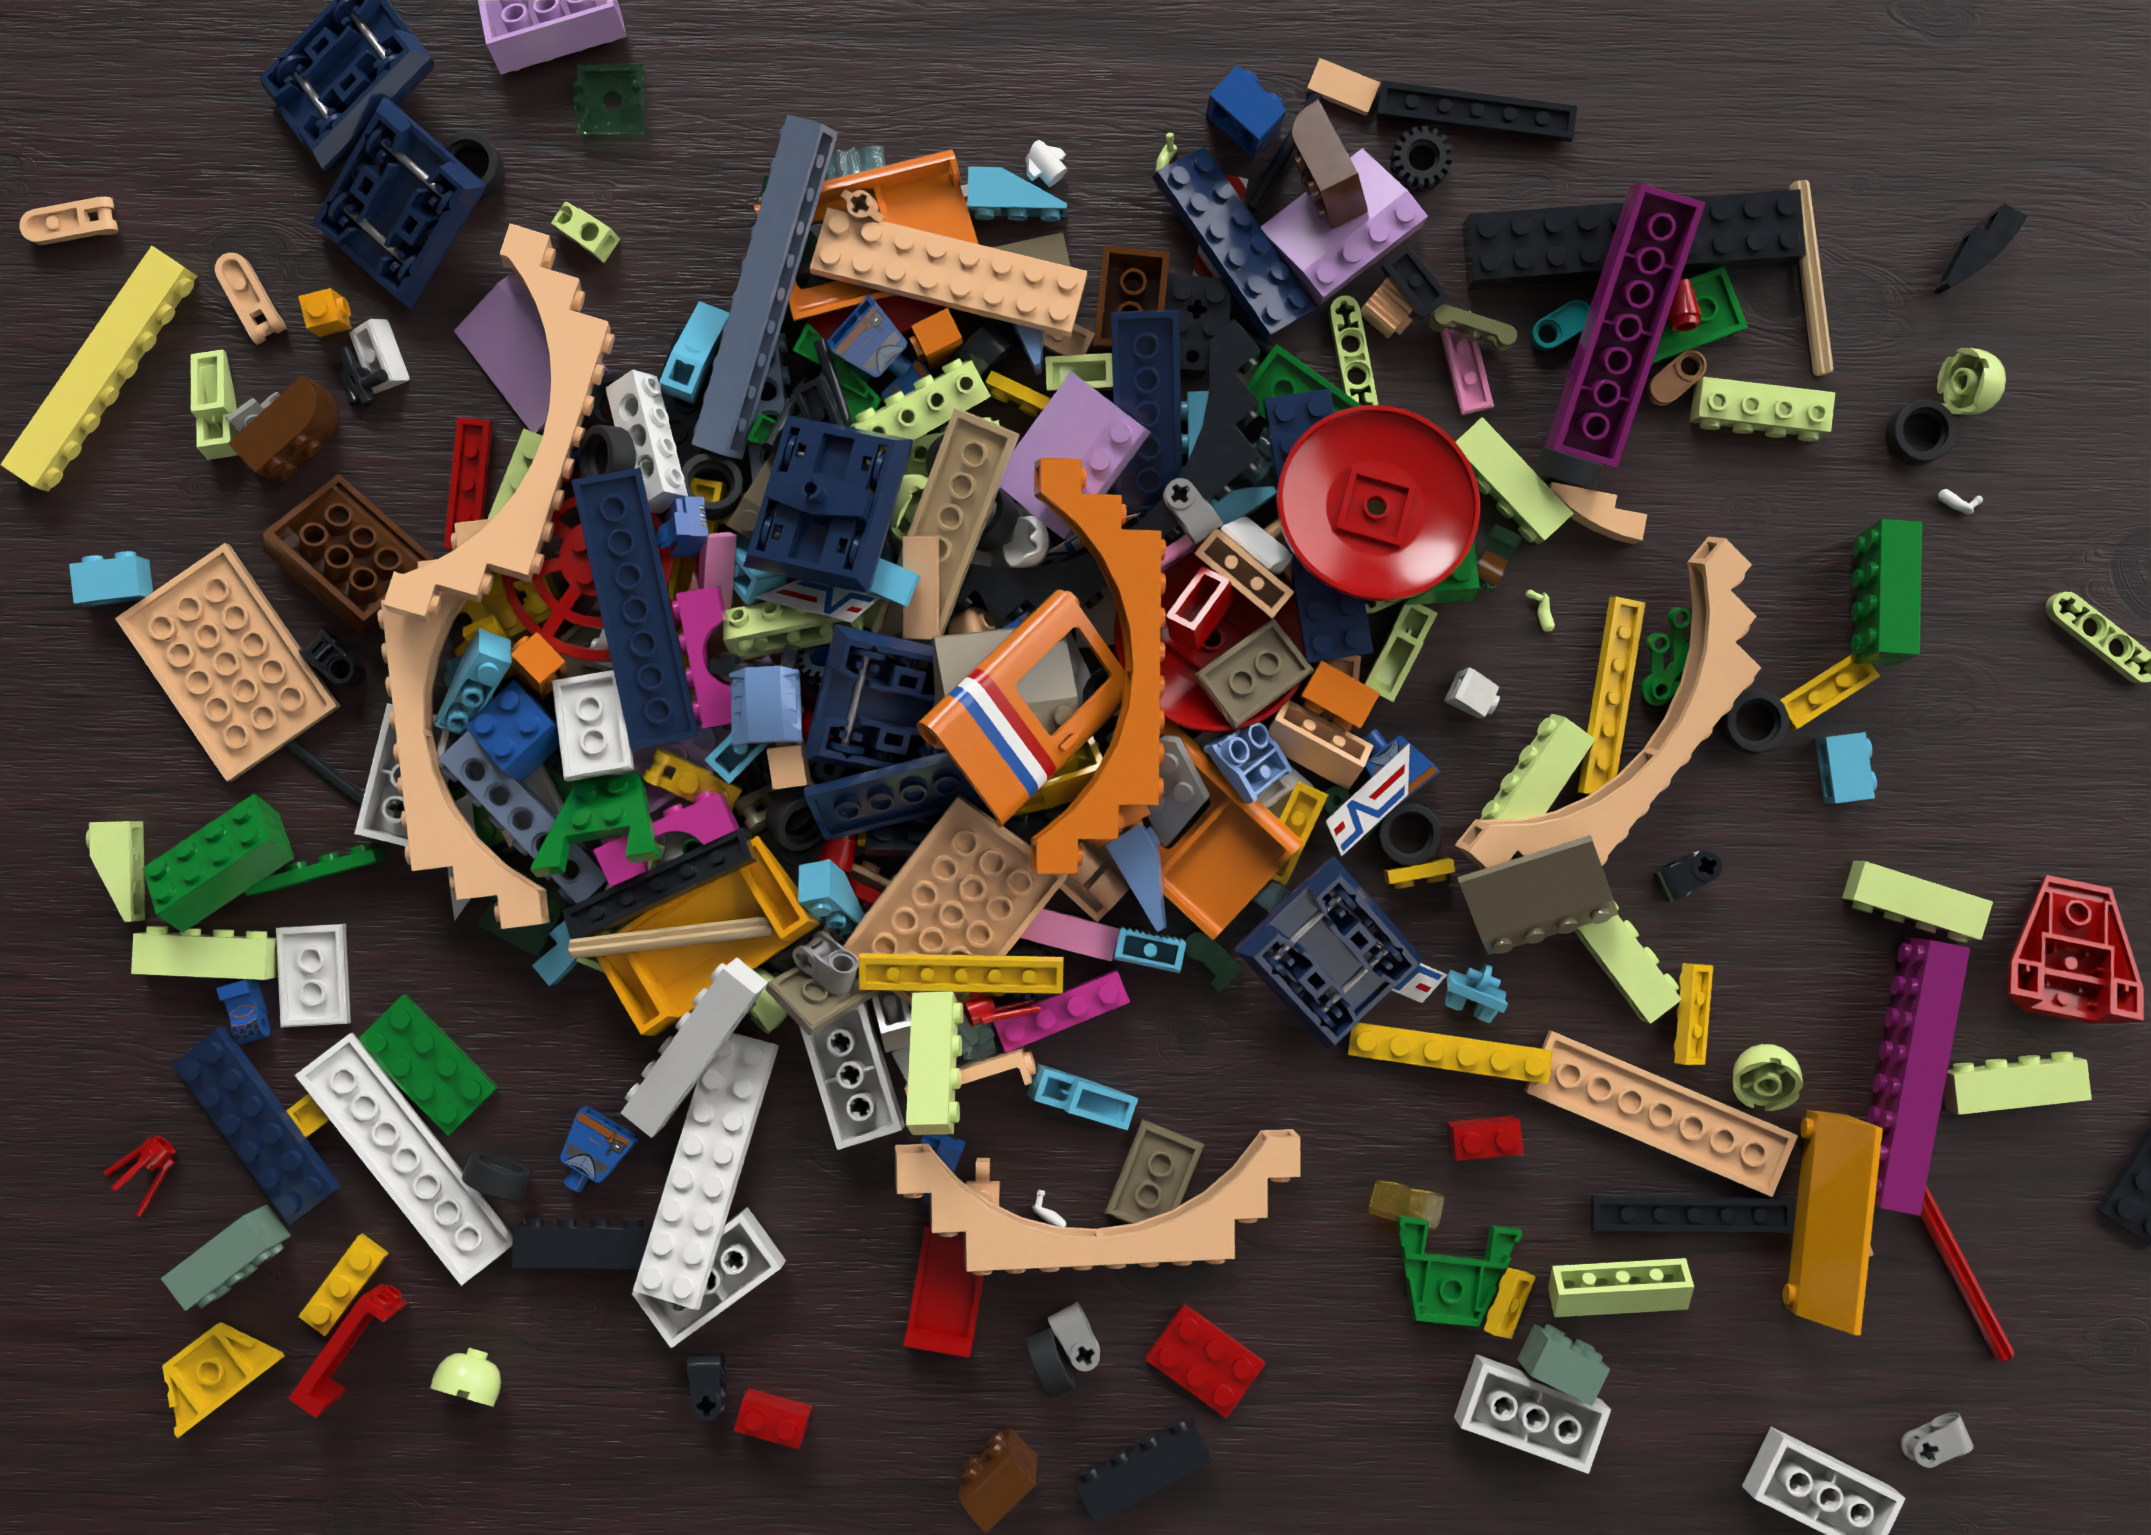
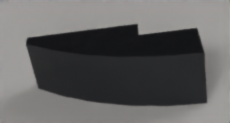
M2006 203L1992 211L1983 228L1976 226L1963 235L1933 292L1941 294L1988 265L2015 237L2028 215Z

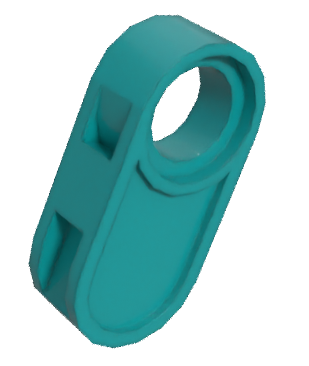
M1572 300L1540 319L1530 332L1532 345L1537 350L1548 352L1581 333L1590 306L1585 301ZM1549 326L1555 331L1554 342L1545 343L1540 340L1538 336L1540 327Z

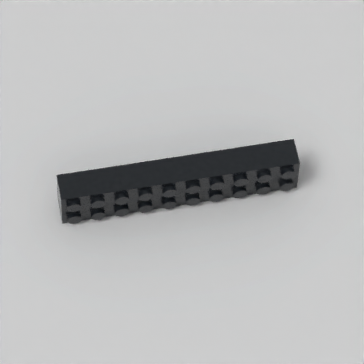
M1801 189L1689 197L1706 203L1682 274L1709 272L1725 266L1726 270L1794 265L1806 256ZM1624 202L1469 214L1462 224L1467 290L1599 280Z

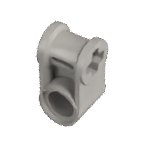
M1177 478L1172 480L1165 488L1163 499L1166 506L1194 544L1199 543L1223 524L1216 511L1203 499L1189 480ZM1176 487L1177 490L1184 488L1187 491L1184 497L1185 503L1181 500L1176 502L1172 500L1171 497L1174 494L1172 488Z
M818 931L812 936V940L809 943L794 949L793 959L797 967L823 985L827 991L832 994L841 995L848 993L852 989L858 968V959L852 952L836 942L830 934L825 931Z
M1075 1302L1049 1316V1324L1059 1343L1065 1349L1072 1365L1080 1371L1094 1369L1100 1360V1346L1080 1304ZM1084 1346L1086 1350L1092 1349L1090 1359H1086L1084 1355L1078 1357L1080 1347Z
M1947 1413L1938 1416L1931 1422L1908 1431L1901 1439V1449L1904 1455L1927 1468L1936 1467L1954 1457L1965 1455L1974 1448L1959 1413Z

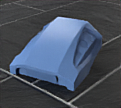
M783 666L746 667L729 673L732 745L734 748L752 743L795 742L796 744H803L799 670Z
M1262 723L1250 725L1242 730L1223 732L1204 747L1205 753H1209L1223 776L1248 804L1258 799L1257 796L1274 782L1293 771L1278 743L1269 737L1268 730Z

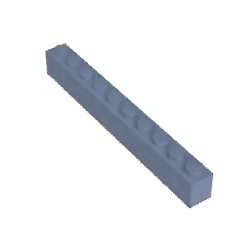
M787 114L785 125L780 131V142L775 158L770 166V176L766 190L761 197V207L757 221L751 231L748 252L741 265V276L737 289L732 296V307L727 323L722 331V341L718 355L713 362V372L709 386L703 396L704 403L699 420L694 427L692 445L741 460L743 458L747 444L746 439L751 431L838 132L822 123Z

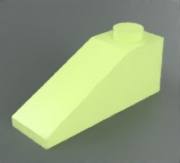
M143 821L89 822V830L86 833V845L90 849V857L124 922L145 920Z

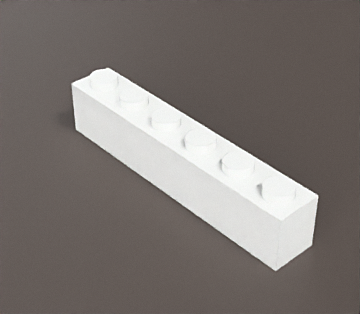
M735 958L727 966L721 963L709 978L713 981L710 988H703L692 1002L696 1006L691 1014L686 1012L675 1026L679 1030L674 1038L669 1036L658 1050L662 1054L658 1061L652 1060L641 1074L645 1078L641 1085L636 1083L624 1098L628 1103L621 1111V1114L651 1138L668 1123L767 986L768 982L738 958Z

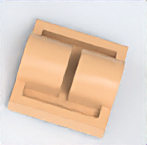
M1081 842L1079 845L1083 849L1082 866H1078V874H1068V877L1059 888L1098 923L1130 889V886L1105 845L1097 848L1096 844L1084 845Z

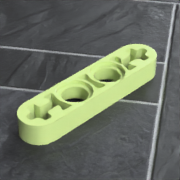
M1350 296L1337 297L1329 309V320L1343 392L1359 403L1358 394L1351 396L1350 392H1360L1368 388L1369 393L1364 392L1362 395L1364 405H1378L1359 304ZM1341 304H1345L1346 309H1352L1353 312L1348 316L1349 327L1355 324L1356 328H1347L1339 332L1338 328H1343L1345 325L1343 316L1336 314ZM1345 336H1354L1358 339L1359 349L1356 352L1349 353L1342 348L1341 340ZM1350 369H1362L1365 373V381L1360 385L1352 384L1347 377Z
M2073 592L2058 593L2048 599L2046 612L2051 620L2131 682H2151L2150 651ZM2067 601L2068 604L2066 608L2070 612L2061 614L2059 611L2061 610L2062 606L2059 604V602ZM2081 611H2082V614H2080V615L2077 616V617H2075V616L2073 615V614H2076V613H2081ZM2087 618L2094 620L2097 624V632L2093 637L2086 635L2083 631V623ZM2113 639H2118L2123 644V653L2119 657L2113 656L2109 651V644ZM2129 658L2133 660L2132 662H2126L2124 664V662L2127 661ZM2145 662L2144 669L2147 673L2139 674L2140 667L2136 663Z

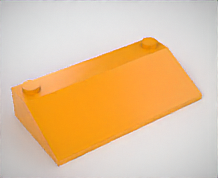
M759 836L750 840L757 859L756 862L643 913L614 934L767 916L774 928L772 935L595 956L641 1035L657 1036L679 1021L686 1012L691 1013L696 1007L692 1004L693 1000L703 988H710L713 981L709 978L721 963L727 966L735 958H738L754 970L821 924L816 917L798 903L797 886Z
M1807 1110L1806 1118H1803L1801 1122V1136L1804 1138L1789 1280L1788 1284H1785L1783 1288V1302L1786 1304V1309L1797 1316L1861 1336L1883 1128L1846 1114Z

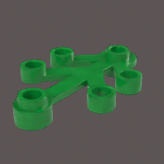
M1673 608L1668 614V622L1671 625V663L1665 670L1663 653L1670 647L1668 636L1661 633H1652L1647 638L1646 645L1648 650H1650V675L1643 680L1640 690L1643 699L1650 705L1661 706L1666 704L1672 695L1676 694L1681 681L1674 680L1684 670L1690 647V640L1686 644L1685 627L1691 622V613L1684 608ZM1681 612L1683 615V619L1678 624L1676 621V616L1678 613ZM1660 637L1662 643L1661 646L1658 649H1656L1655 641L1657 638ZM1661 684V693L1657 695L1656 687Z

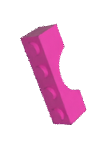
M721 585L677 593V600L672 602L673 612L676 621H682L684 634L679 635V641L683 655L688 654L691 667L686 668V676L689 687H695L697 701H693L696 721H702L703 728L732 723L730 682L725 681L717 674L708 672L710 664L707 658V643L712 631L727 619Z
M712 790L695 796L693 798L695 804L684 809L681 804L664 810L662 812L664 818L652 823L656 833L654 837L655 842L669 832L682 831L696 837L703 845L740 828L724 793L714 795ZM629 835L603 838L600 840L603 846L593 850L610 887L621 884L648 871V861L630 863L626 858L625 854Z
M1117 969L1087 980L1063 992V994L1021 1007L1040 1006L1041 1012L993 1021L1005 1053L1130 1003V1000Z

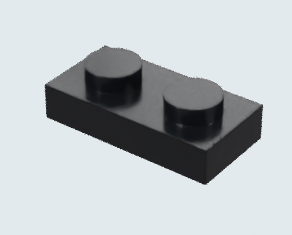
M1409 244L1380 267L1421 320L1450 297Z

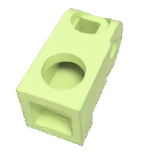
M564 202L550 223L559 232L583 247L603 263H605L620 241V238L611 228L568 202Z

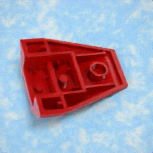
M2049 875L2043 877L2008 966V996L2024 1011L2087 1024L2131 1023L2144 1020V988L2112 888Z

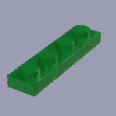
M364 844L350 848L351 854L339 857L338 852L319 856V863L307 866L306 861L286 865L287 872L276 875L273 872L246 890L245 893L246 896L261 895L386 861L383 848L371 849L370 844Z

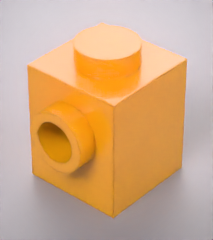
M329 288L298 296L306 328L317 336L323 337L352 329L349 320L351 315L349 304L344 296L342 297L333 289Z

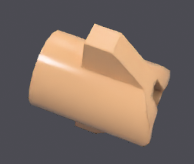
M845 189L841 194V197L847 201L848 212L855 218L862 220L872 218L879 223L885 218L884 215L878 212L877 201L866 191L857 190L850 193Z

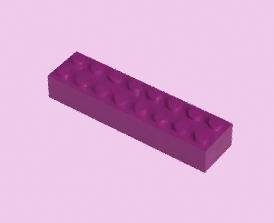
M1642 183L1630 185L1545 447L1612 467H1618L1706 202Z
M1904 937V943H1901L1898 948L1897 960L1900 964L1898 975L1893 978L1891 984V993L1894 995L1892 1007L1888 1009L1885 1016V1026L1887 1027L1886 1039L1879 1048L1880 1071L1874 1077L1873 1091L1875 1097L1873 1106L1869 1108L1867 1113V1123L1883 1128L1875 1206L1879 1208L1921 1215L1970 948L1911 937Z

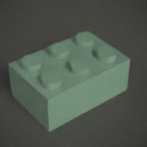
M267 1204L240 1217L163 1276L161 1280L185 1311L196 1305L202 1309L212 1301L215 1302L231 1290V1286L244 1280L258 1269L257 1266L266 1260H270L285 1249L281 1243L291 1235Z

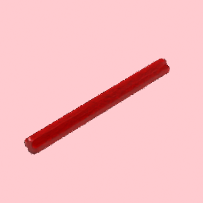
M1926 1184L1920 1216L1994 1358L2000 1362H2005L2014 1357V1351Z

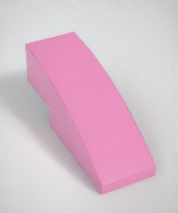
M1043 908L1020 938L1112 961L1120 929Z

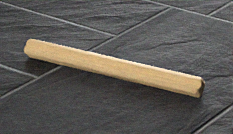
M1807 180L1793 182L1789 189H1801L1806 256L1799 260L1813 374L1815 376H1824L1832 373L1834 369L1810 183Z
M767 916L576 938L569 940L568 950L571 958L576 959L770 936L773 934L774 928Z

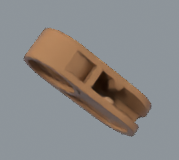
M1687 350L1677 356L1647 384L1646 393L1649 400L1658 406H1665L1676 400L1706 372L1707 363L1704 356L1695 350ZM1689 358L1696 362L1697 372L1695 375L1689 376L1682 372L1681 362L1683 359Z

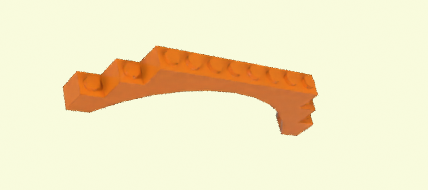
M1041 457L1034 462V497L1046 505L1073 530L1094 557L1112 593L1123 635L1125 677L1122 706L1111 743L1092 779L1063 813L1031 837L1030 872L1036 874H1078V866H1082L1083 849L1081 845H1078V839H1118V832H1122L1124 825L1123 813L1119 811V805H1159V798H1162L1164 793V782L1162 778H1159V764H1162L1164 761V746L1159 744V730H1163L1165 720L1164 711L1160 710V696H1163L1165 690L1164 676H1160V662H1163L1165 658V644L1160 642V628H1163L1165 625V609L1161 608V594L1165 592L1166 578L1165 574L1161 573V560L1165 559L1166 542L1161 539V531L1121 529V525H1124L1127 515L1126 505L1122 504V495L1081 494V489H1085L1087 481L1086 469L1082 468V459Z

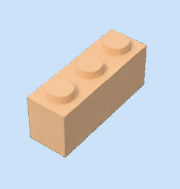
M1218 528L1207 537L1194 553L1216 573L1230 579L1231 585L1271 619L1294 593Z
M1290 700L1277 711L1267 729L1269 737L1278 743L1285 757L1346 790L1350 789L1363 770L1374 746Z

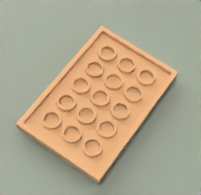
M224 543L115 618L227 782L234 781L341 707L313 665L301 656L298 651L300 646L229 544Z
M958 794L842 946L852 952L857 957L858 962L860 953L1005 956L1066 880L1068 874H1036L1030 872L1031 846L1004 826L998 828L993 818ZM890 990L891 992H893L894 994H896L897 996H899L901 999H903L904 1001H906V1002H907L908 1004H910L911 1006H912V993H922V992H948V991H895V990ZM953 992L958 1003H962V1005L964 1001L971 999L969 992Z

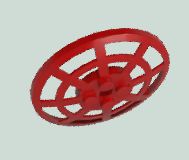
M573 470L570 479L564 478L563 484L581 477L580 470ZM572 497L562 503L559 511L554 510L550 521L555 524L553 534L564 540L560 548L559 557L544 560L539 575L534 573L532 578L539 596L552 610L542 628L533 622L526 613L515 593L513 583L521 580L502 574V581L506 597L514 614L530 634L534 635L537 632L559 654L582 661L611 662L609 649L578 647L562 642L554 637L564 619L583 627L604 628L602 617L585 616L571 611L581 595L598 600L581 523L571 529L558 520L567 511L577 507L575 497ZM650 512L653 527L656 532H659V526L663 525V522L656 513ZM659 547L658 550L660 556H662V568L667 586L672 574L673 557H669L668 548L661 549ZM700 551L694 557L692 581L688 591L699 589ZM562 571L570 586L559 602L548 591L542 575ZM669 598L677 632L682 626V621H676L673 612V600Z

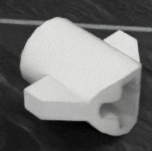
M1040 140L1035 141L1025 158L1027 176L1031 181L1040 177L1048 187L1053 186L1068 170L1061 162L1066 154L1060 148L1047 146Z

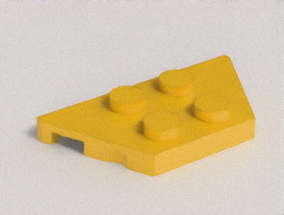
M220 1322L166 1362L162 1368L165 1382L169 1387L167 1394L169 1407H174L177 1424L173 1428L175 1436L177 1438L182 1436L285 1357L283 1352Z

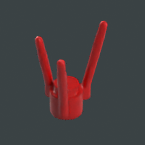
M969 992L971 999L963 1002V1010L971 1027L1041 1012L1040 1006L1021 1008L1033 1004L1034 998L995 1007L990 996H983L986 992Z
M155 1135L153 1138L149 1137L140 1147L104 1171V1176H110L138 1157L139 1161L111 1187V1191L116 1192L141 1168L145 1167L150 1171L160 1168L135 1213L137 1218L143 1215L167 1171L176 1163L172 1158L176 1153L175 1148L166 1139Z

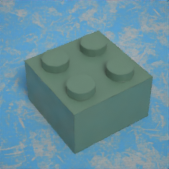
M1534 1324L1517 1360L1530 1376L1593 1406L1610 1371L1601 1361L1603 1356L1594 1351L1595 1348L1580 1339H1576L1575 1343H1573L1572 1340L1564 1336L1565 1333L1552 1325L1546 1324L1545 1328Z

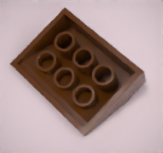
M340 474L333 477L263 532L264 552L361 638L379 625L378 611L382 609L381 600H385L393 573L405 574L418 569V562L436 560Z

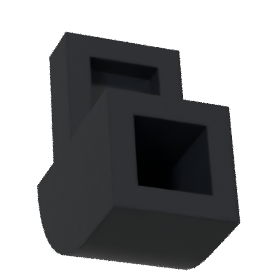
M997 319L991 324L987 322L980 327L961 346L951 362L960 358L962 363L972 360L982 381L988 378L991 370L994 371L1002 359L1021 346V342L1015 329L1008 322Z

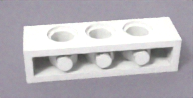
M631 370L605 389L615 427H622L629 432L633 439L636 451L635 468L641 467L650 512L661 514L671 507L675 499H683L684 496L688 497L657 376Z

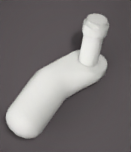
M1943 489L1938 493V499L1941 502L1964 514L1973 513V508L1983 501L1981 496H1976L1973 501L1967 503L1947 489Z
M1038 1190L1035 1206H1032L1034 1213L1050 1225L1066 1227V1221L1056 1212L1042 1208L1045 1191Z

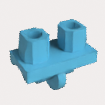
M1484 964L1480 971L1469 968L1466 975L1450 970L1447 976L1448 989L1445 1005L1450 1008L1462 1010L1468 998L1477 1002L1473 1011L1474 1016L1490 1023L1498 1011L1505 1012L1508 1002L1505 1001L1506 991L1498 989L1501 980L1491 976L1492 966Z

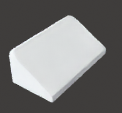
M369 319L349 332L361 366L368 368L371 373L384 369L388 374V380L373 387L371 394L392 388L409 380V375L388 320Z
M1241 517L1223 525L1221 528L1222 533L1263 567L1275 574L1280 575L1291 561L1293 554H1290L1287 548L1248 517Z

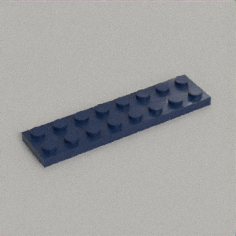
M1331 389L1270 397L1263 400L1277 487L1285 460L1298 439L1314 424L1334 414ZM1286 542L1287 549L1289 550L1290 554H1293V552L1290 550ZM1293 554L1289 566L1303 653L1307 663L1373 653L1365 600L1345 595L1328 587L1309 573Z
M641 467L571 480L631 751L699 737Z

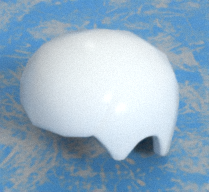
M1019 517L1011 540L1002 545L1005 562L1011 568L1037 566L1045 559L1048 553L1049 534L1046 526L1036 517Z

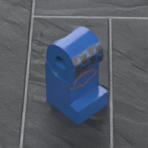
M246 979L216 988L220 1001L224 1000L231 1021V1030L239 1044L263 1039L270 1035L268 1013L258 979Z

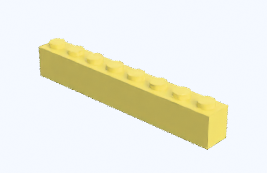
M151 246L0 465L32 487L47 492L61 481L65 467L79 455L82 449L81 444L85 438L99 426L100 417L105 409L117 400L119 389L123 383L136 372L138 362L143 354L155 345L156 336L161 328L173 319L175 308L181 299L190 294L197 275Z

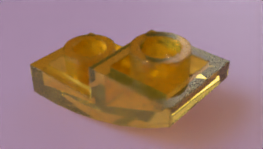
M1376 1180L1368 1212L1395 1221L1396 1215L1422 1217L1429 1220L1428 1228L1437 1229L1446 1198L1438 1192L1410 1189L1406 1184Z

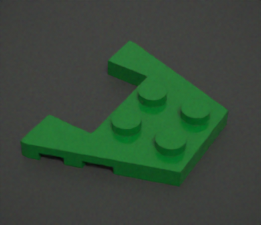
M806 323L793 348V352L821 366L813 342L823 338L811 325ZM829 346L854 424L857 422L855 416L864 410L873 407L876 412L882 399ZM760 413L746 440L762 445L776 421Z
M633 772L575 782L531 865L532 873L536 877L563 874L566 870L571 843L629 835L625 856L630 863L660 859V851L654 838L656 836L655 829L649 816L650 807L644 780L640 774Z
M1396 1215L1395 1221L1412 1318L1416 1321L1479 1327L1497 1290L1495 1285L1502 1270L1507 1269L1511 1260L1509 1255L1515 1242L1519 1243L1523 1231L1515 1227L1490 1225L1485 1259L1424 1253L1429 1220L1422 1217Z

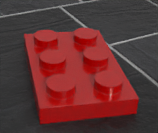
M1184 1302L1145 1356L1146 1361L1225 1418L1230 1415L1265 1365L1263 1359Z

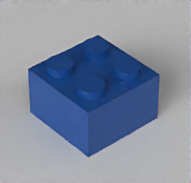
M1236 65L1210 93L1206 117L1254 160L1280 132L1286 109L1284 108L1283 101L1275 93L1270 92L1268 94L1259 86L1258 78L1247 69L1243 71Z
M515 679L465 725L500 769L521 782L560 747L556 717L529 688Z

